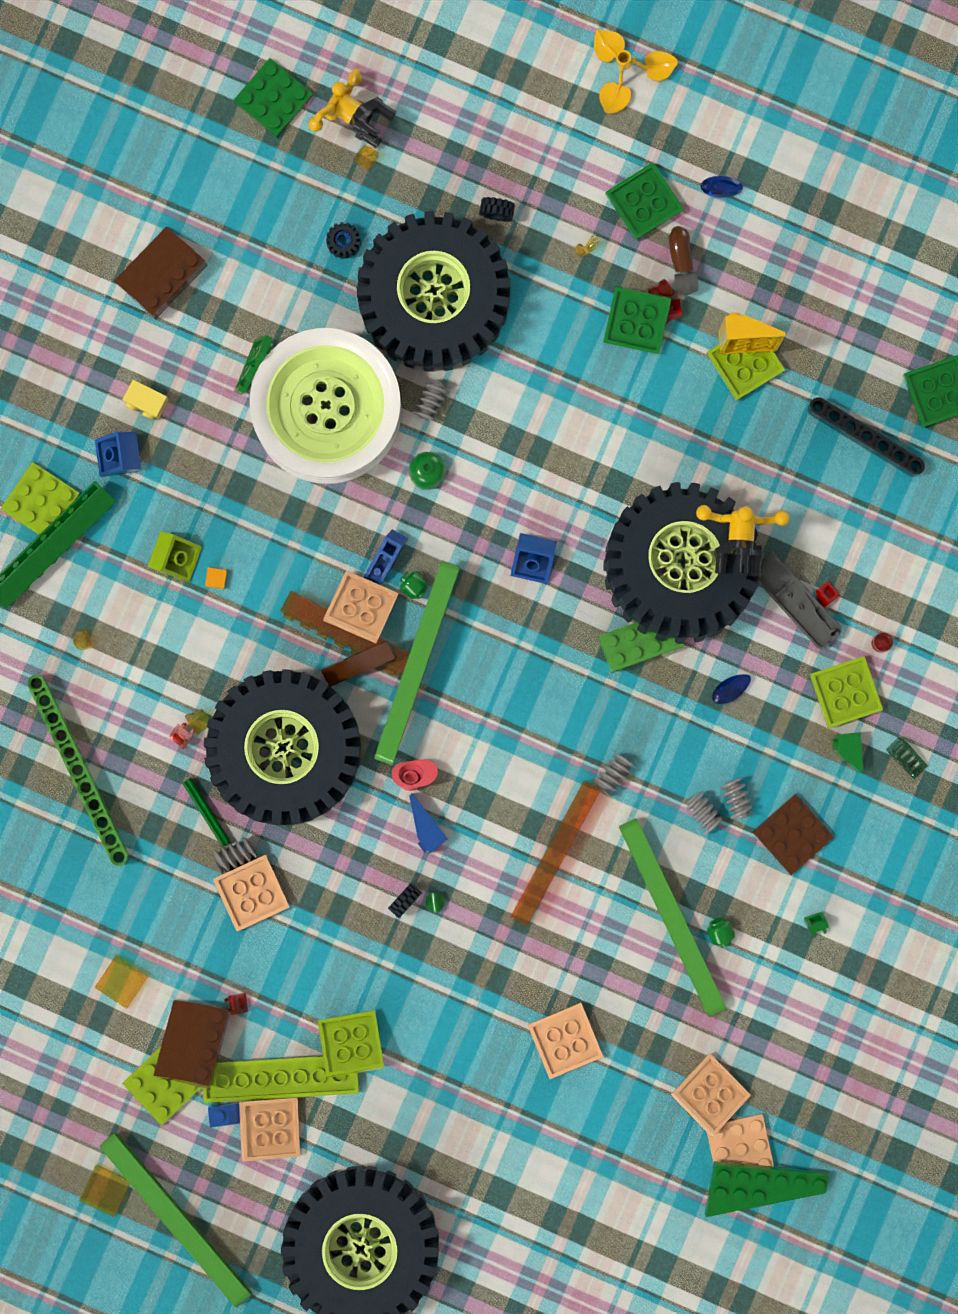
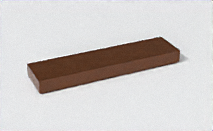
M386 640L324 667L321 672L331 687L391 661L397 655L389 640Z

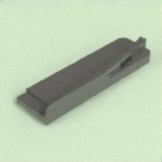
M771 552L761 561V565H763L762 573L757 582L818 649L825 648L840 635L842 627L775 552Z

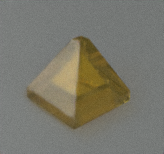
M363 145L353 158V161L368 171L378 159L379 153Z
M203 709L185 715L186 720L197 735L208 728L206 726L209 717Z

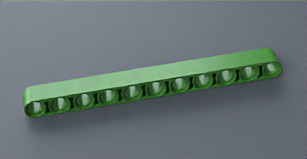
M441 561L375 754V760L390 765L394 763L460 570L458 565Z
M32 675L27 682L28 688L112 864L116 866L125 865L130 858L128 850L53 692L44 677ZM36 679L42 681L39 689H35L33 686V682ZM44 696L50 698V703L47 706H43L41 703ZM56 713L58 721L52 724L49 720L50 715ZM64 730L67 734L66 739L60 741L58 733ZM72 747L75 755L72 758H68L66 751ZM77 765L83 767V772L79 776L74 773V768ZM86 782L91 784V790L88 793L82 790V786ZM96 799L100 806L94 811L90 804ZM101 817H105L108 820L105 828L99 825ZM110 834L116 837V842L113 845L107 843V837ZM117 852L124 854V860L121 863L115 859Z
M637 818L620 825L619 829L708 1017L726 1010L722 997Z
M114 1132L100 1144L101 1150L228 1300L238 1308L252 1295L250 1289L123 1139Z

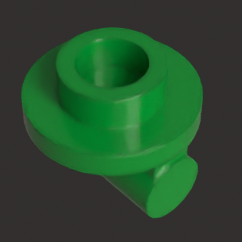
M437 892L430 893L425 901L426 907L433 913L440 912L445 905V900Z

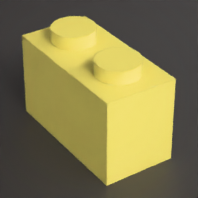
M132 380L122 399L126 403V408L134 412L138 409L143 412L142 415L150 420H153V418L159 420L169 401L167 396L135 380Z

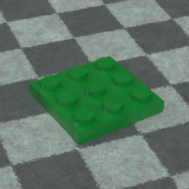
M269 58L234 98L233 102L277 138L313 97V93Z
M654 162L605 192V195L636 241L684 211V208Z
M615 286L603 343L659 354L671 298Z
M958 355L903 374L922 428L958 416Z

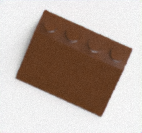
M165 227L114 282L156 320L208 265L196 251Z
M173 1000L153 1076L211 1089L230 1016L229 1010Z

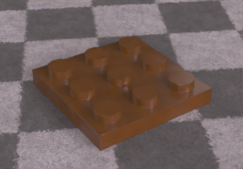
M796 794L752 831L789 875L795 873L834 838Z

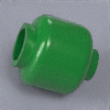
M413 571L410 574L406 572L400 579L402 582L400 590L410 599H420L428 590L427 580L417 571Z
M720 917L709 923L707 932L712 944L721 946V948L731 945V941L735 938L731 922Z

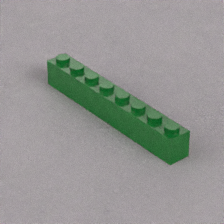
M96 481L79 495L0 572V604L5 609L12 605L23 592L27 591L30 585L37 578H40L44 571L50 565H53L65 551L69 550L71 545L78 538H81L91 525L95 524L106 511L112 508L116 501Z

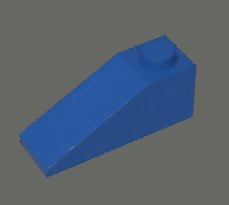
M392 529L384 538L363 578L382 585L402 552L408 538Z
M411 794L409 798L417 837L420 840L417 844L424 853L426 851L431 853L448 838L416 797Z
M239 1102L210 1105L208 1107L210 1127L240 1124Z

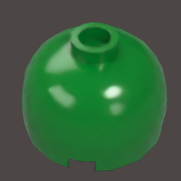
M433 452L417 454L409 465L411 481L422 490L439 487L446 477L444 460Z

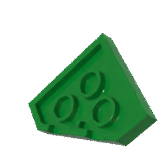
M263 335L254 340L235 387V393L242 395L245 391H249L255 373L266 354L270 353L273 347V343H271L272 337Z

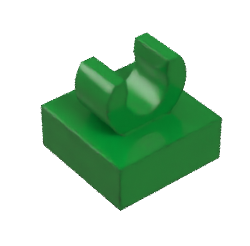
M822 912L804 917L805 924L814 937H817L816 932L821 930L826 934V929L829 928V925Z

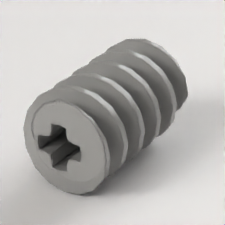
M429 378L431 384H426L425 386L428 391H422V395L425 398L418 399L421 405L416 404L415 409L417 411H412V413L427 421H435L432 417V414H438L435 407H442L438 401H445L442 394H449V392L445 389L446 386L443 383Z
M614 754L616 761H609L611 767H604L606 773H599L602 779H594L597 786L610 797L609 790L616 791L614 784L621 785L619 778L626 779L624 772L631 773L628 767L635 768L631 762L618 754Z
M743 777L726 782L721 787V790H727L723 797L730 798L725 803L732 805L728 812L735 813L730 817L731 819L738 820L755 814L749 813L753 808L752 806H746L750 799L744 798V796L748 792L741 791L745 787V784H739Z
M701 791L682 804L689 803L686 809H693L691 816L698 815L695 822H703L700 829L707 828L704 833L706 835L719 826L723 818L722 816L715 817L718 811H711L714 805H706L709 798L702 799L704 792Z
M242 837V844L237 840L235 841L236 847L228 844V851L222 847V854L216 850L214 851V859L222 874L223 867L230 871V864L234 868L237 867V861L240 864H244V857L248 861L251 860V854L257 858L251 842L245 837Z

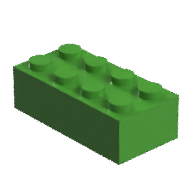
M637 622L598 636L610 673L683 648L684 644L675 643V638L668 636L664 641L656 640V633L650 630L643 634L637 630L639 625Z

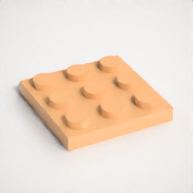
M346 570L323 621L373 643H377L399 593Z
M267 855L213 879L237 932L290 908Z
M582 1003L528 1024L549 1079L603 1058Z
M711 1053L696 1066L671 1094L711 1137L715 1136L751 1096Z
M297 1097L239 1102L242 1161L300 1156Z
M763 1114L727 1121L713 1137L707 1133L713 1164L714 1161L774 1167Z

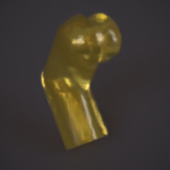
M592 235L585 246L579 243L575 247L574 252L580 257L587 255L595 249L600 238L597 235Z

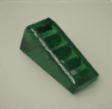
M898 737L886 749L890 756L913 779L928 767L904 738ZM906 751H908V753H907L903 758H901V756H902ZM911 757L914 758V759L911 760L908 764H906V762H907ZM918 762L919 765L912 771L911 768Z

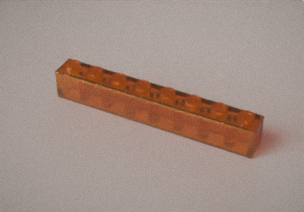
M290 591L280 610L283 613V618L291 622L294 619L299 621L300 627L308 631L311 628L316 630L317 636L325 640L328 637L333 639V644L342 649L344 646L352 649L350 653L353 655L386 641L379 637L377 643H373L323 621L327 609L293 591ZM391 644L397 657L382 664V666L385 667V672L393 676L395 673L402 676L410 653Z
M586 781L582 782L510 915L511 918L528 926L601 789Z

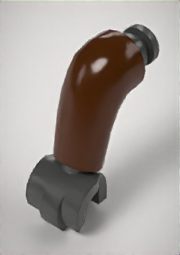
M676 226L672 228L669 234V249L675 272H680V274L674 275L676 291L689 295L692 292L698 291L696 272H689L693 270L690 235L685 228Z

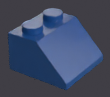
M115 432L95 439L100 477L127 474L141 470L136 432Z
M520 533L510 576L548 584L557 541Z

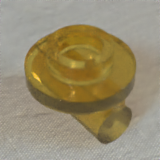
M86 629L74 634L73 643L79 650L93 647Z

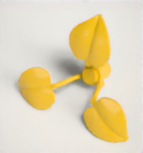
M597 29L594 36L596 56L605 63L611 62L615 57L620 68L619 84L609 82L600 90L599 99L605 113H617L629 104L631 91L628 87L622 86L623 71L631 68L632 63H635L642 69H647L646 74L648 78L659 82L664 81L672 74L678 64V60L669 53L654 51L645 56L646 65H643L636 58H632L629 51L624 50L625 41L620 34Z

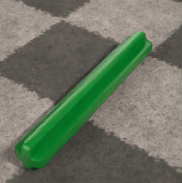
M191 778L184 781L183 786L220 845L225 846L230 843L229 837Z

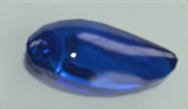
M727 176L709 177L703 180L700 185L701 190L705 194L715 198L740 194L743 190V185L739 181Z
M740 674L725 679L715 688L712 694L713 702L726 704L736 700L749 686L751 677L747 674Z

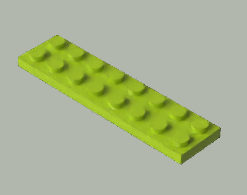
M323 1056L217 1062L211 1089L203 1088V1103L359 1094L358 1073L327 1078Z

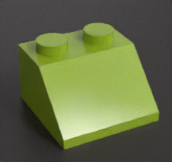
M160 531L147 567L189 582L202 546L174 534Z

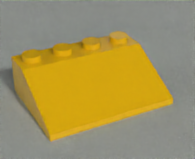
M738 312L729 313L728 316H725L718 331L719 354L777 351L786 334L784 331L749 316L740 315Z

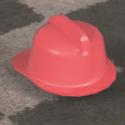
M430 760L405 761L395 765L391 776L393 781L402 789L414 791L435 781L438 769Z

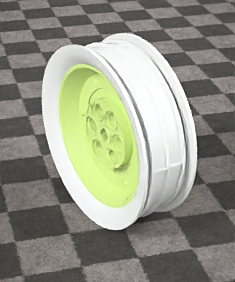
M316 328L288 337L268 353L260 364L252 382L250 414L255 432L262 446L272 460L283 470L305 481L335 484L364 475L379 464L387 455L396 440L401 423L400 391L391 365L374 345L364 338L345 330ZM319 384H325L327 386V389L324 392H318L316 390ZM343 389L345 395L340 398L336 397V390ZM306 397L313 399L312 404L309 406L303 404V400ZM324 403H325L326 405L330 403V405H329V406H330V409H329V410L326 409V408L323 410V404H324ZM344 407L350 409V413L347 416L340 414V410ZM312 415L318 418L315 424L307 422L308 418ZM328 421H335L336 427L328 429L326 428V423Z

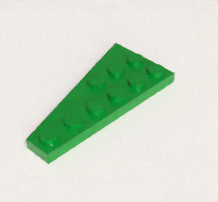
M714 1161L704 1214L705 1217L825 1194L829 1174L828 1172Z

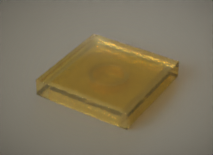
M116 955L94 988L127 1009L149 976Z
M96 1164L79 1201L115 1217L130 1183L125 1177Z

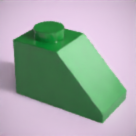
M860 733L835 735V739H832V748L836 750V755L856 772L864 771Z

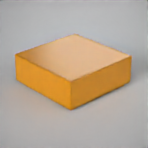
M208 567L205 587L225 589L227 570Z

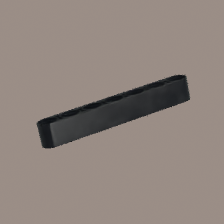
M816 397L809 403L808 412L812 417L905 474L916 477L924 471L925 463L921 458L825 399ZM819 403L822 410L819 412L815 411L813 404ZM835 413L838 416V421H831L829 414ZM845 424H853L854 431H848L845 428ZM862 433L870 435L869 442L862 439ZM878 443H884L887 450L885 452L880 451ZM900 453L903 456V461L895 460L894 454ZM911 463L918 464V472L911 469Z

